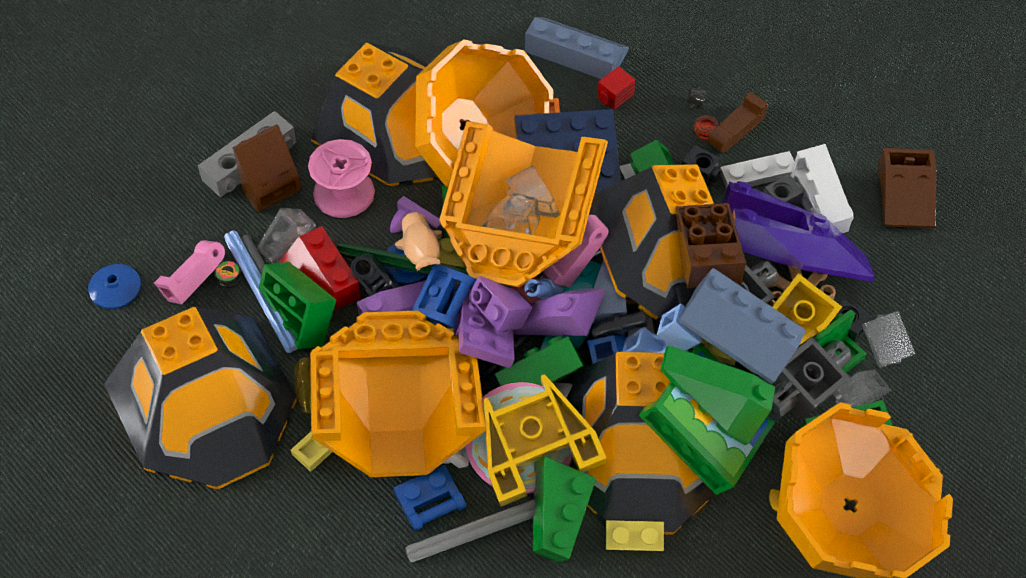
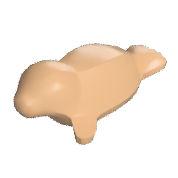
M411 212L407 214L402 220L403 238L395 243L396 248L404 250L410 262L416 265L417 271L427 265H439L440 260L437 258L439 256L440 244L438 239L441 238L442 231L431 230L426 218L421 213Z

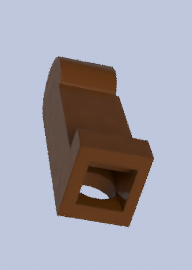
M750 92L744 97V102L712 130L707 143L721 153H725L765 119L768 103Z

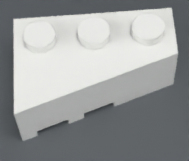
M826 144L798 151L791 177L804 191L801 202L804 209L811 213L824 215L842 233L848 232L854 218L853 211L847 202Z

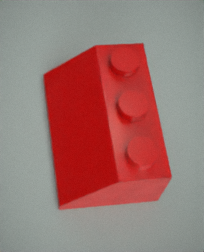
M322 226L299 236L279 261V263H292L334 297L336 302L333 312L361 299L358 280Z

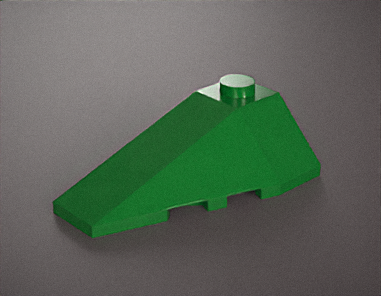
M670 345L666 347L660 371L683 394H690L700 404L698 409L703 414L709 413L718 422L716 427L722 433L744 445L749 444L771 412L775 387L754 374Z

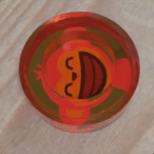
M701 116L695 121L694 132L699 138L707 140L712 130L719 123L712 116Z

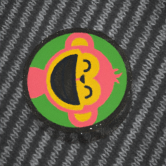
M231 260L220 262L214 270L216 281L224 287L236 285L242 276L240 266Z

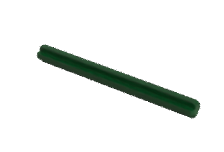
M339 242L337 245V250L342 257L355 259L363 253H370L384 266L429 275L434 265H427L417 271L416 265L410 262L406 255L345 242ZM445 263L439 264L447 268L469 275L466 271L467 268L449 265Z

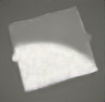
M898 311L885 316L882 314L878 315L875 320L862 324L879 368L892 363L899 364L902 359L915 354Z

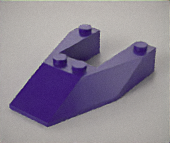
M729 181L721 203H729L743 252L801 270L873 282L875 276L867 256L824 215L811 213L751 188L745 182L737 181V183Z

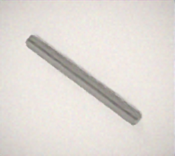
M535 499L411 544L406 547L407 557L410 562H415L529 520L535 515Z

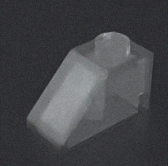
M533 165L505 179L509 190L505 191L512 205L517 203L521 212L554 218L560 216L554 198Z
M516 193L508 195L492 205L482 223V227L533 235L540 222L537 198Z
M280 208L257 246V250L271 264L278 263L297 238L312 231L316 224L301 209Z
M873 369L855 373L833 394L837 398V404L840 402L850 404L852 408L875 402L888 394L891 389L878 372Z

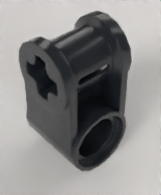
M363 253L353 260L351 272L365 287L370 296L400 286L396 278L386 270L373 254ZM360 260L369 262L371 266L370 272H363L360 269ZM383 283H385V286H383L381 289H379V287H380Z

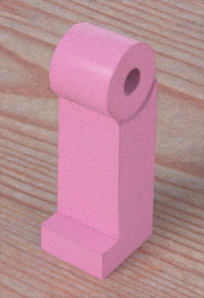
M589 215L581 245L543 272L554 284L571 287L604 243L603 241L609 232L608 228L596 215Z
M200 241L196 245L194 253L170 277L160 276L154 284L168 302L183 304L223 260L225 255L223 245L213 241Z

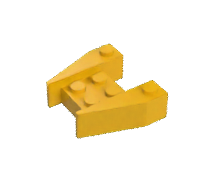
M545 374L541 376V384L544 391L524 400L493 411L488 397L484 399L488 475L500 506L527 496L517 467L563 448H569L578 471L583 473L606 464V455L594 429Z

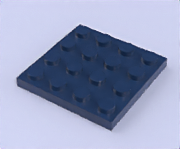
M613 109L515 115L516 139L534 146L578 152L581 137L607 140L608 143L594 195L621 182Z

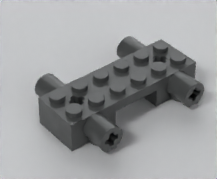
M760 261L751 268L746 265L740 286L766 304H769L775 296L768 288L777 282V270L768 261ZM813 337L803 345H799L775 382L771 384L775 387L771 412L767 417L777 421L792 409L801 420L804 419L850 379L841 368L850 362L851 350L839 340H833L822 348ZM839 350L841 354L837 355L835 352Z

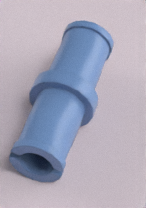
M548 278L531 279L526 282L525 291H531L527 293L530 297L537 296L540 299H545L564 293V286L554 284Z

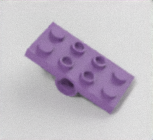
M470 287L456 318L457 323L453 329L455 336L459 337V352L511 368L514 362L513 330L498 332L468 298L472 287Z

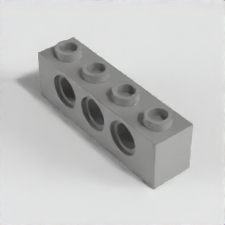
M276 111L272 112L200 163L198 169L202 181L220 198L227 192L233 191L241 181L232 147L278 124L289 150L296 143L294 127Z

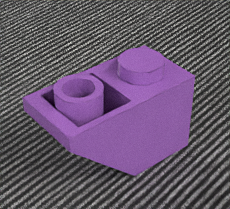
M483 276L477 278L468 296L498 332L522 329L532 310L531 305L518 291Z

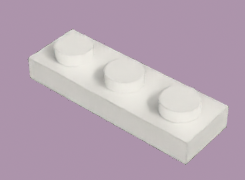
M790 151L722 166L720 167V176L726 189L729 181L733 183L741 181L750 186H756L777 181L787 175L791 176L795 161Z

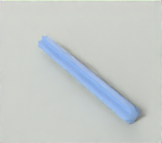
M234 230L226 233L224 236L225 241L285 351L291 353L298 348L294 344L296 338L291 330H285L282 325L284 319L279 312L273 311L260 291L261 274L240 236Z

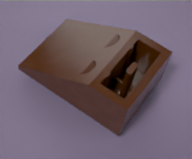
M278 124L232 147L243 193L258 213L301 190L298 172Z
M883 149L878 163L884 226L935 228L937 169L934 150Z
M729 203L676 206L681 262L687 288H697L712 268L738 285H741L746 260Z

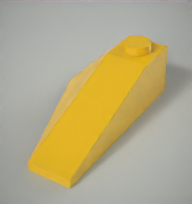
M798 273L773 304L772 308L806 330L799 344L801 345L824 330L842 306Z

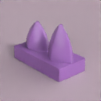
M405 196L397 202L398 211L391 221V233L403 231V218L411 212H418L424 215L431 230H441V238L444 236L443 226L439 218Z

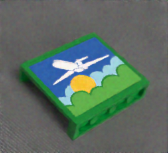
M701 342L695 348L686 350L687 352L719 362ZM670 381L657 401L644 407L639 416L716 495L733 488L776 421L766 417L749 444L744 445L722 433L716 427L718 422L709 413L703 414L698 409L700 404L690 394H683Z

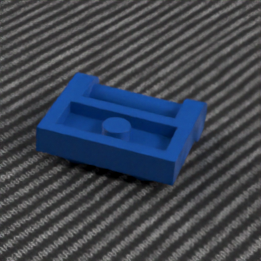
M434 264L412 311H419L426 315V318L454 329L457 320H455L470 287L473 288L476 279L445 266ZM458 281L460 282V286L451 302V305L446 315L442 314V311L449 299V296L456 282Z
M445 465L434 469L428 475H420L394 487V493L414 531L423 528V524L457 509L460 511L466 508L465 500L458 491ZM447 496H450L451 498L450 500L441 503L431 509H428L420 514H417V512H415Z

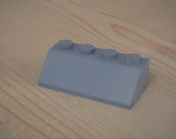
M535 17L525 33L526 53L603 79L620 66L629 50L628 46L545 17Z
M714 268L699 283L678 320L679 323L770 384L775 382L791 359L806 331Z

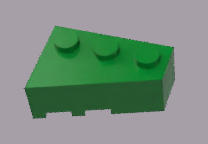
M290 262L264 264L259 289L273 311L279 312L284 319L282 325L285 330H291L296 338L294 343L298 349L323 346L336 299Z
M559 335L547 342L548 347L540 351L536 347L524 353L525 359L517 363L513 362L511 368L499 366L501 371L495 375L501 386L517 382L533 383L542 386L541 376L544 374L554 383L566 378V376L577 370L580 371L586 368V365L573 339L568 336L563 338L562 335Z
M544 456L537 460L534 466V471H536V488L534 489L533 552L560 563L570 558L596 478Z

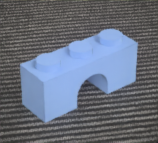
M679 304L662 315L657 335L643 327L626 338L622 352L665 353V349L669 345L686 351L698 346L702 341V337L678 322L686 308Z

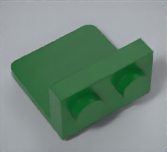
M852 310L845 314H838L828 327L813 336L822 348L833 340H839L851 350L850 362L841 368L845 373L860 363L866 356V352L847 336L856 314ZM839 350L835 352L837 355L841 354Z

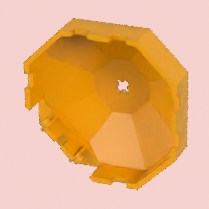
M468 40L459 41L448 46L416 76L415 148L443 184L449 187L464 130L461 131L459 128L461 126L460 120L462 122L489 124L493 127L492 131L516 139L515 115L549 113V101L553 100V89L524 50L514 49L511 51L503 49L502 46L491 44L477 45L472 44V41Z
M840 402L796 431L786 441L777 520L813 569L855 578H907L950 546V535L947 534L948 520L952 518L953 498L948 494L941 499L943 475L914 439L912 433L904 428L884 424L891 418L886 412L873 409L862 411L851 408L850 404ZM844 499L856 502L854 506L855 513L851 510H844L843 506L846 504Z

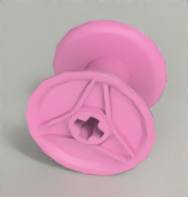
M343 139L328 141L317 147L310 156L308 168L310 176L316 182L313 197L315 204L323 213L332 217L348 218L365 211L373 202L375 189L372 180L368 177L372 161L369 152L361 144Z

